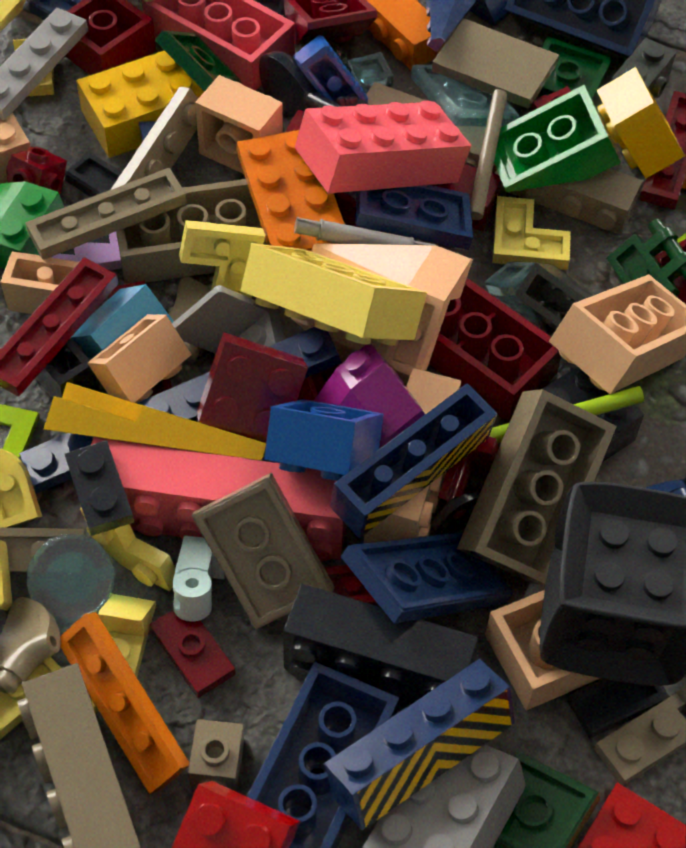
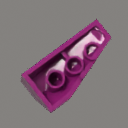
M371 343L350 354L346 361L336 368L313 400L384 413L379 448H382L425 415V412L401 378Z

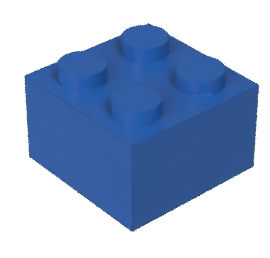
M306 399L271 406L264 460L280 462L279 469L289 472H305L306 468L321 470L320 476L322 478L338 481L379 450L384 413Z

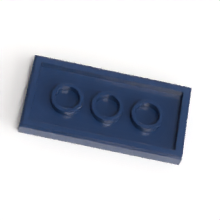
M463 532L348 545L341 556L393 623L506 604L514 594L512 589L489 563L457 549Z

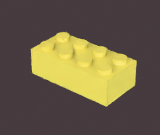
M251 243L240 290L255 296V304L272 309H278L279 306L285 308L284 315L299 320L312 318L315 320L314 326L330 332H339V329L347 332L345 337L347 340L369 345L372 339L378 343L396 346L397 340L415 341L427 295L426 291L306 249Z

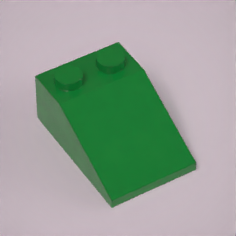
M585 85L501 127L494 158L495 166L506 192L587 180L621 163Z
M29 182L0 183L1 268H6L12 251L39 255L27 232L25 222L64 208L59 192Z

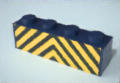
M468 383L336 481L333 486L330 507L356 536L361 538L489 438L498 413Z
M478 659L325 762L334 800L361 830L367 828L511 727L515 720L510 686L482 660Z

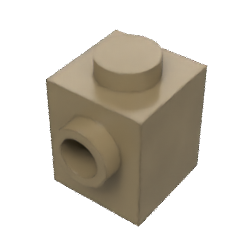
M197 719L188 770L191 789L196 790L198 784L214 781L237 792L244 748L243 724Z

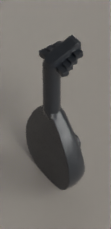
M283 51L267 53L259 60L260 78L264 93L282 102L284 116L293 117L298 109L305 111L307 108H322L324 106L368 105L366 101L358 100L355 96L351 98L341 96L337 98L338 103L317 94L314 86L298 67L296 61Z

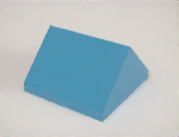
M144 284L119 289L84 322L70 339L78 342L86 356L91 360L147 314L167 315L171 323L174 321L149 287Z

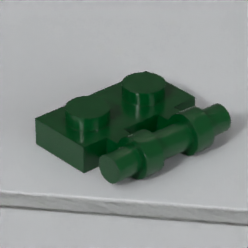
M655 219L648 225V229L653 236L646 242L640 236L634 234L606 258L624 284L649 274L672 294L678 296L681 292L673 281L679 276H683L686 280V252L678 244V236L671 227H666L661 219ZM661 251H665L671 259L664 267L655 257Z

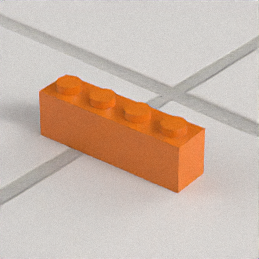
M367 0L377 10L378 18L368 29L375 39L381 41L392 51L396 59L402 61L413 71L436 58L445 43L437 52L427 45V41L431 36V33L427 31L430 17L426 16V9L417 0Z

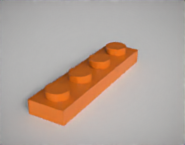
M96 612L85 613L60 636V648L71 665L78 663L88 694L148 793L158 792L186 770L190 762Z

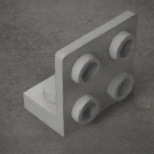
M221 285L214 287L172 323L184 342L215 354L223 332L267 347L285 340L279 310L257 305L254 299Z

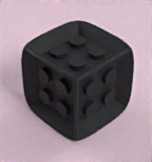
M608 482L576 483L570 488L558 518L555 530V548L547 572L540 626V657L543 662L572 673L647 686L674 685L686 676V496Z

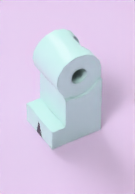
M184 535L173 578V610L176 616L186 621H199L210 614L212 610V578L224 579L225 577L223 570L203 537Z

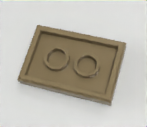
M463 18L434 59L432 71L489 94H493V91L498 89L503 90L507 93V101L529 109L556 67L559 54Z
M272 472L194 511L192 514L195 523L255 629L289 614L301 583L329 592L334 591L335 587Z

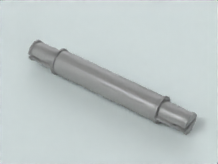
M297 217L294 225V234L316 237L317 241L322 240L337 244L436 245L434 243L415 241L413 237L324 221L323 219L314 221Z

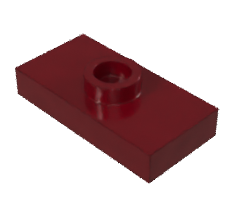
M172 610L149 624L150 631L197 698H200L236 675L234 666L201 620H182Z

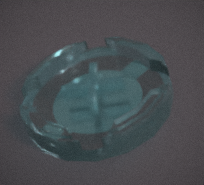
M64 534L49 539L37 550L28 565L26 584L31 600L42 604L54 619L76 622L85 613H98L112 596L115 590L116 571L111 556L100 543L84 535Z

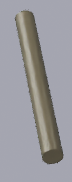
M499 89L493 91L470 201L471 218L473 220H481L483 218L507 99V93Z

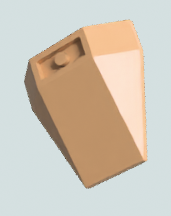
M315 243L311 252L427 292L415 341L397 340L396 346H391L371 339V344L407 386L412 368L423 371L427 370L449 302L461 297L473 259L436 245ZM291 318L305 331L315 327V320L312 318H308V320ZM339 329V332L328 331L343 363L350 354L366 345L347 340L345 338L347 332Z

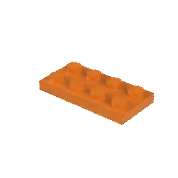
M299 130L236 142L237 154L267 244L312 251L315 243L337 244L322 240L317 241L316 237L294 234V225L297 217L314 221L323 219L324 221L345 225L334 193L328 194L295 148Z

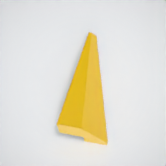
M69 382L66 383L62 398L53 397L44 430L261 461L266 450V443Z

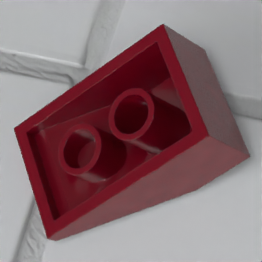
M284 0L285 16L287 19L295 22V46L299 45L300 48L305 47L317 36H324L326 40L332 39L333 42L349 41L353 35L363 34L378 18L377 10L367 0Z

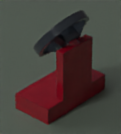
M489 437L446 472L438 495L443 508L432 523V528L437 535L457 533L466 527L473 509L469 513L468 511L476 504L480 494L478 491L465 494L470 476L473 474L487 478L500 447L496 438ZM447 519L448 526L441 528L442 524Z

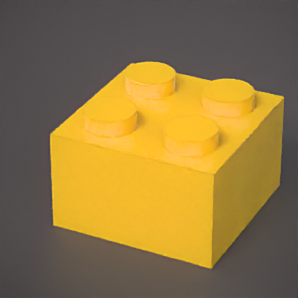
M636 67L597 90L602 100V104L597 106L606 122V128L616 144L619 143L622 148V153L632 170L639 167L644 177L648 178L685 156L665 116Z

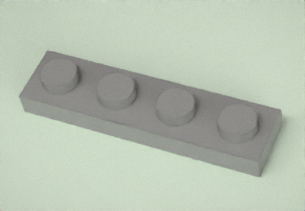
M56 8L0 66V119L5 121L87 33V20Z

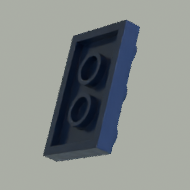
M432 185L356 191V226L405 237H413L414 240L420 239L438 243L447 248L456 247L469 250L473 240V228L468 193Z

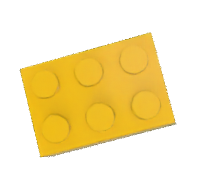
M166 51L76 80L81 111L108 158L139 148L141 145L139 122L157 121L179 87L191 88L198 99L204 93L200 86Z

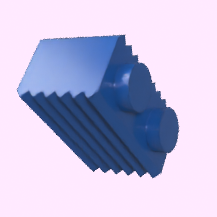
M317 36L293 56L298 67L320 95L338 103L337 98L341 96L344 98L355 96L358 100L362 99L368 103V97L334 52L333 48H331L324 36Z

